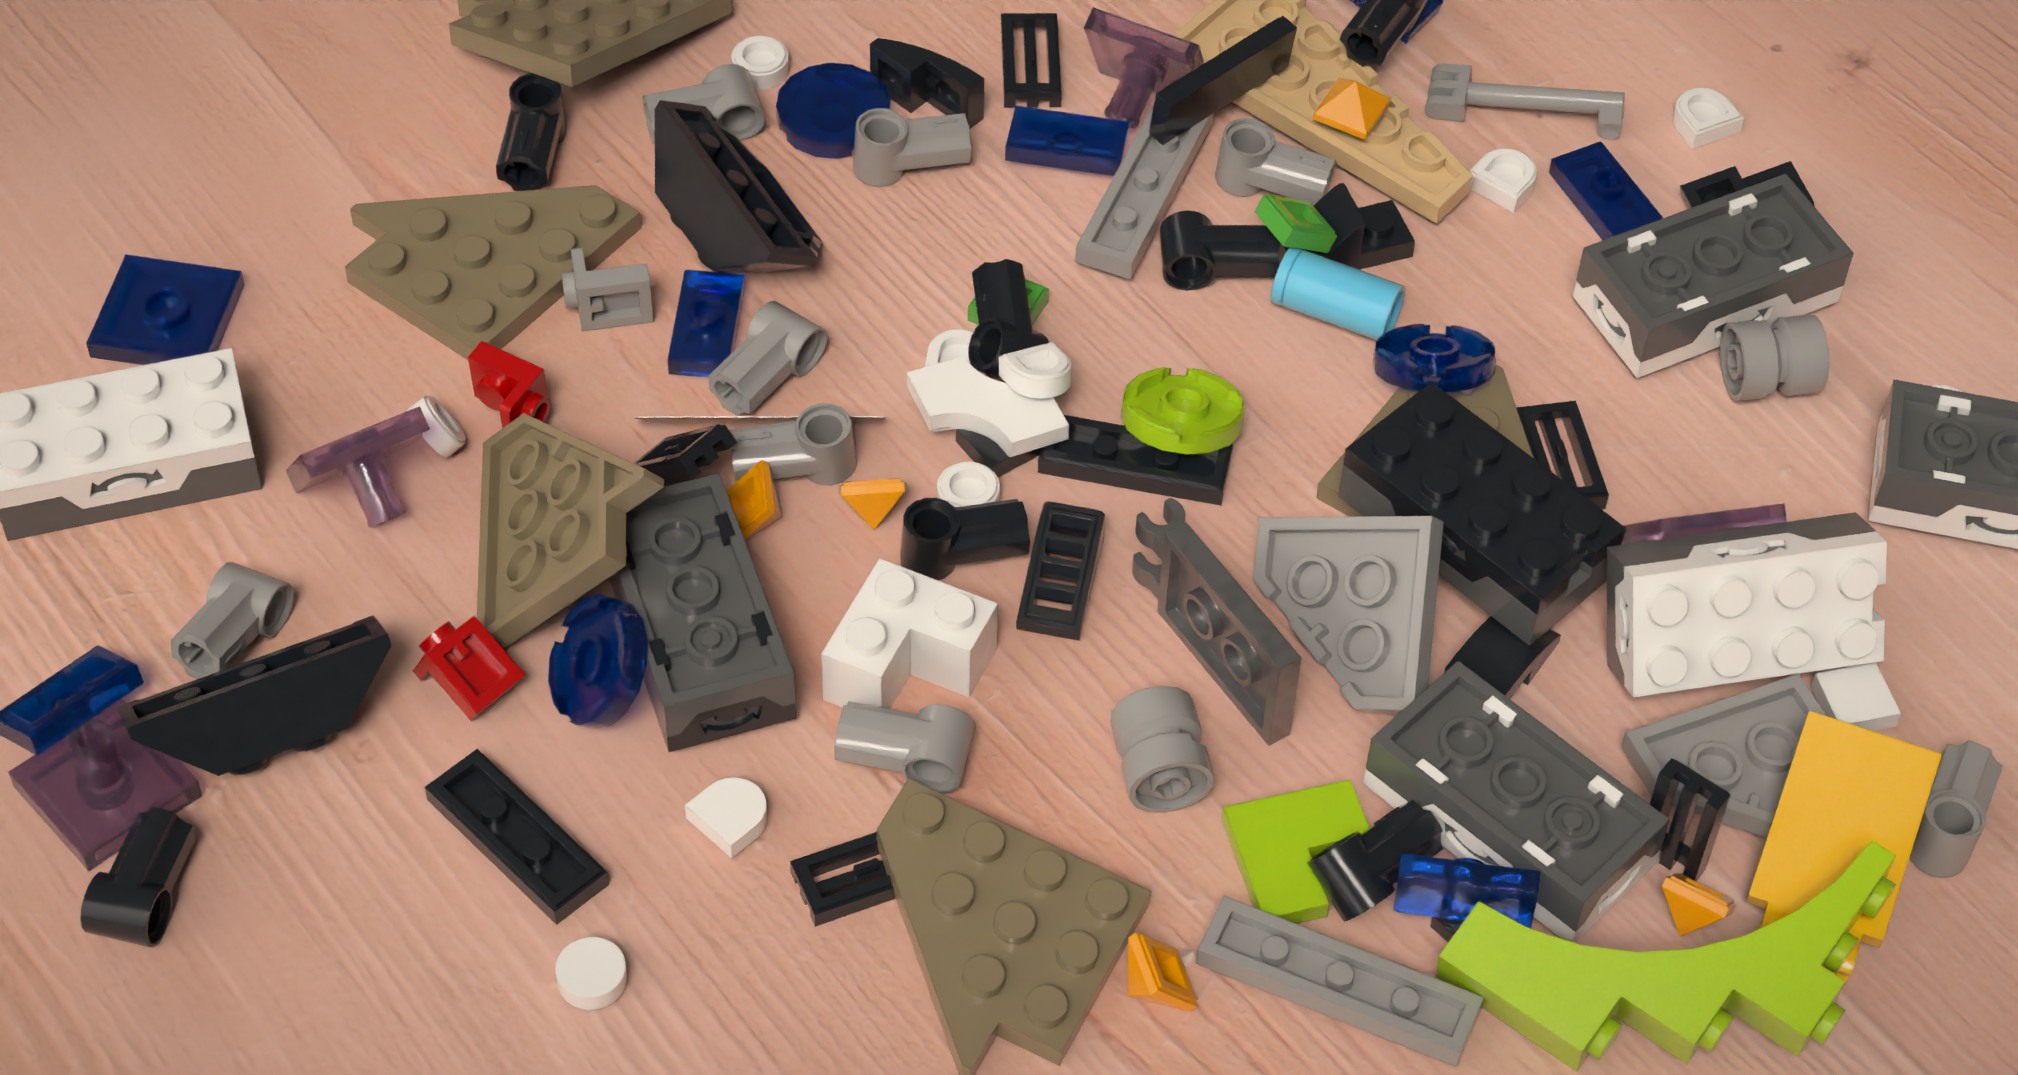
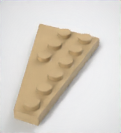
M1213 0L1162 43L1161 60L1182 73L1188 74L1268 23L1284 16L1297 27L1288 67L1232 101L1234 104L1318 154L1335 159L1338 166L1436 224L1471 192L1473 174L1433 132L1422 131L1408 116L1409 107L1398 95L1390 97L1378 84L1379 75L1369 64L1362 67L1347 57L1346 48L1339 40L1341 36L1339 32L1328 21H1318L1305 7L1306 0ZM1338 78L1357 81L1391 98L1389 107L1366 140L1313 120L1314 112Z

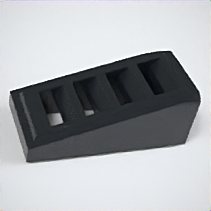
M1050 501L1043 504L1017 616L1016 629L1080 640L1104 542L1105 514L1102 511ZM1049 553L1082 559V562L1050 557ZM1049 578L1065 582L1077 583V586L1042 581V579ZM1037 599L1069 604L1072 605V609L1068 611L1036 605Z

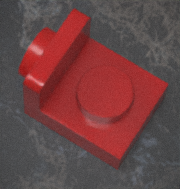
M481 341L468 356L474 396L479 398L489 408L500 412L502 429L523 413L545 422L550 411L551 402L548 398L544 369Z
M475 615L457 629L448 621L430 634L419 645L425 654L413 669L414 674L420 681L431 674L470 721L490 707L525 677L523 671Z

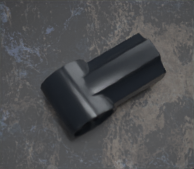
M1366 0L1340 36L1339 40L1346 48L1347 57L1362 67L1367 64L1380 66L1404 33L1413 28L1428 0Z
M528 73L513 81L509 88L511 110L496 163L497 178L509 184L514 191L535 190L538 186L548 183L556 146L563 141L566 135L561 85L559 82Z
M1187 210L1169 215L1162 221L1160 226L1163 277L1169 286L1189 291L1207 286L1214 280L1215 276H1276L1280 264V242L1266 225H1212V222L1206 215Z
M1009 259L992 263L984 262L972 272L979 325L971 336L968 358L970 364L977 371L1000 377L999 356L1049 343L1048 338L1043 333L1032 329L1023 265Z
M923 498L908 506L903 515L900 564L906 569L935 580L946 578L953 572L957 564L1029 554L1028 518L1023 502H1019L1018 499L955 508L949 502L939 498Z
M1411 800L1396 807L1363 832L1356 831L1334 843L1310 859L1307 864L1345 922L1386 899L1395 891L1394 883L1443 850L1441 844V833L1443 830L1430 810L1419 807Z
M151 807L147 812H139L109 873L98 872L88 885L81 907L80 918L84 932L146 947H155L161 941L169 924L173 901L172 889L196 840L193 825L183 821L173 811Z

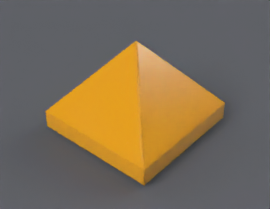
M1338 78L1314 112L1313 120L1366 140L1389 107L1391 98L1357 81Z
M760 460L726 490L745 541L783 517L770 465L766 461Z
M899 478L842 482V485H838L839 495L873 530L878 527L905 492L904 482Z
M1681 873L1666 877L1662 885L1680 937L1733 914L1737 906L1734 903V899Z
M1137 932L1128 937L1127 996L1187 1012L1197 1008V999L1178 950Z

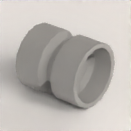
M1809 314L1779 317L1775 320L1772 327L1769 326L1766 320L1728 322L1723 328L1720 341V364L1727 393L1735 401L1763 399L1768 394H1774L1776 388L1785 396L1820 393L1825 388L1828 379L1829 350L1825 331L1817 316Z
M1157 686L1134 692L1117 703L1111 712L1110 723L1117 751L1122 757V772L1128 796L1133 805L1146 812L1164 813L1183 809L1204 798L1213 787L1214 774L1207 748L1199 743L1202 729L1195 702L1191 695L1178 687Z

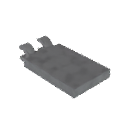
M1169 498L1164 501L1163 518L1168 524H1154L1144 512L1136 516L1135 533L1137 539L1141 544L1152 549L1161 559L1162 564H1151L1139 551L1133 554V577L1140 585L1148 588L1158 599L1157 612L1265 743L1270 746L1290 735L1302 658L1187 522H1185L1186 513L1183 506L1177 500Z

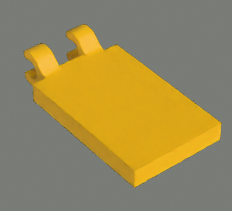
M1809 711L1746 900L1747 903L1765 909L1760 928L1797 911L1838 880L1871 840L1889 850L1896 857L1886 878L1895 883L1896 886L1874 919L1862 913L1849 931L1859 940L1845 963L1835 974L1845 980L1844 985H1846L1848 976L1850 977L1860 943L1864 942L1880 948L1884 940L1942 754Z

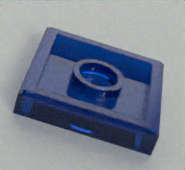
M125 254L86 342L90 358L148 365L218 351L245 286L242 271Z

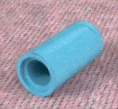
M1290 247L1277 270L1271 291V302L1385 343L1398 320L1406 288L1404 285L1317 254Z

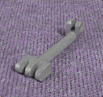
M1437 64L1432 69L1425 114L1429 118L1436 120L1465 121L1468 105L1599 114L1598 134L1603 139L1614 140L1621 135L1625 109V92L1472 82V65Z

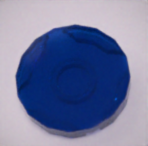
M825 63L807 67L789 77L778 92L776 121L779 129L786 133L787 141L795 149L815 157L838 159L852 156L856 121L859 116L875 108L891 110V99L885 84L871 72L852 64Z
M1412 324L1392 329L1378 338L1373 353V367L1376 375L1385 382L1407 390L1420 391L1430 382H1433L1445 392H1458L1476 388L1491 380L1496 371L1495 346L1490 339L1481 333L1462 326H1446V333L1440 334L1430 333V325Z
M599 594L583 599L565 617L561 626L568 627L569 629L565 634L563 643L554 642L549 656L548 673L552 701L558 712L569 716L571 719L569 722L575 725L593 729L612 726L628 712L640 692L647 668L648 638L644 621L633 604Z

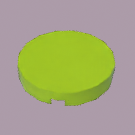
M1161 367L1137 375L1126 385L1121 418L1127 431L1142 443L1162 451L1200 454L1211 453L1230 446L1241 435L1245 408L1243 409L1242 407L1243 398L1238 389L1220 376L1195 368H1187L1186 376L1170 375L1171 368Z

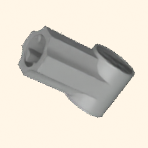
M725 64L714 68L707 73L702 84L642 96L644 113L652 144L655 143V108L660 100L706 106L718 118L715 123L736 136L740 141L757 134L765 122V115L751 75L745 67L737 64Z
M875 108L864 112L856 121L853 154L854 174L865 184L885 187L899 181L904 174V170L969 163L972 147L965 113L905 120L896 111L886 108Z
M1242 118L1230 122L1224 129L1215 179L1224 191L1232 195L1252 196L1264 189L1290 198L1307 200L1312 205H1315L1328 192L1336 160L1275 141L1273 131L1265 123L1256 119Z
M774 300L769 301L753 317L746 334V340L708 376L709 390L716 395L722 407L737 416H740L742 413L751 414L791 373L799 377L805 376L816 366L827 344V331Z
M820 403L810 406L800 414L796 421L729 429L737 441L731 447L735 481H738L760 460L769 463L773 479L804 475L813 483L830 486L842 483L848 479L856 468L852 421L849 414L842 407L834 404Z
M227 562L215 574L207 593L206 604L171 639L172 657L184 667L187 675L196 679L227 669L258 635L272 638L280 632L293 606V587L289 583L235 562Z
M848 701L847 705H843L838 721L834 746L835 760L902 772L906 780L909 778L941 794L949 793L957 789L961 782L975 731L974 721L965 712L948 705L933 704L925 706L919 710L918 714Z
M1969 740L1959 745L1948 744L1944 750L1910 854V859L1915 866L1930 876L1947 878L1961 873L1985 827L1986 813L2003 767L1993 757L1990 748Z

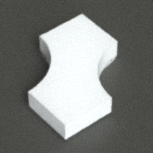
M964 355L907 372V388L927 427L932 432L950 429L973 431L995 441L1009 457L1069 439V424L1054 397L1038 399L1022 396L1012 390L1007 383L994 380L977 371Z

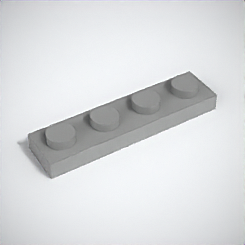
M1153 103L1076 245V263L1131 280L1213 124L1214 113L1162 145L1149 133Z
M1223 896L1197 950L1196 964L1455 1067L1459 1064L1481 1012L1484 997L1227 896Z

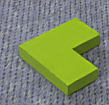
M1351 779L1223 807L1221 819L1253 907L1296 924L1324 918L1328 915L1329 902L1325 891L1307 862L1346 836L1356 831L1361 833L1369 828Z

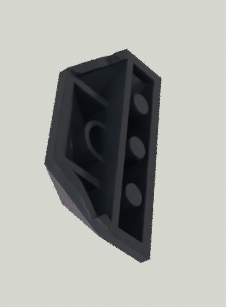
M660 100L655 108V193L670 213L672 222L683 231L698 252L699 260L709 269L720 273L728 271L763 273L811 267L818 256L822 241L768 168L736 136L719 127L715 123L718 118L706 106Z
M372 615L345 627L169 690L117 707V710L130 739L217 776L228 772L233 775L247 774L263 767L271 756L291 749L296 751L316 749L328 743L332 738V734L347 729L392 645L388 633L375 616Z

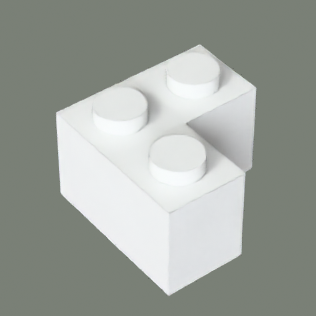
M879 558L821 653L823 700L842 708L849 701L890 709L910 675L970 697L997 650L998 603Z

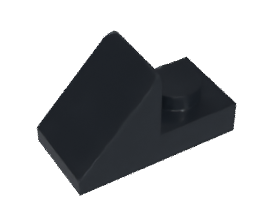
M1339 183L1313 205L1333 228L1338 237L1328 253L1305 251L1359 270L1413 257L1415 240L1393 200L1358 208L1346 185Z

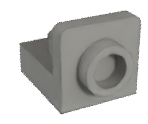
M583 247L570 249L573 271L561 272L566 309L578 307L581 331L654 322L647 263L586 271Z

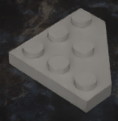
M1433 516L1260 517L1253 576L1254 582L1267 598L1277 604L1291 622L1289 624L1290 628L1316 661L1324 664L1342 687L1340 691L1354 709L1366 714H1399L1428 688L1444 522Z
M1796 674L1625 733L1622 749L1651 796L1659 772L1673 758L1731 794L1722 823L1767 838L1808 712L1812 711L1824 716L1827 715L1800 674ZM1680 782L1672 804L1676 807L1684 784ZM1700 794L1694 813L1702 816L1708 799Z

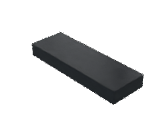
M1278 17L1157 92L1149 133L1159 143L1164 145L1288 67L1297 27L1286 17Z
M1064 415L1069 424V439L1042 447L1039 454L1038 473L1221 506L1232 460L1233 445L1231 444L1211 453L1200 454L1162 451L1142 443L1127 431L1125 425Z
M478 749L425 786L427 800L556 925L609 885L608 872Z

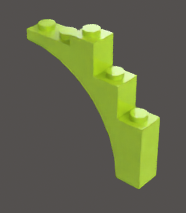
M1871 840L1838 880L1797 911L1747 935L1692 949L1635 952L1581 945L1528 928L1478 901L1440 953L1436 977L1441 981L1484 997L1482 1004L1484 1010L1576 1072L1589 1054L1600 1060L1611 1047L1623 1026L1614 1019L1615 1017L1687 1065L1700 1046L1711 1053L1723 1038L1734 1019L1725 1010L1799 1057L1811 1038L1823 1046L1846 1011L1836 1004L1846 981L1835 974L1845 963L1859 938L1849 933L1862 913L1874 919L1894 890L1896 884L1886 877L1896 855Z

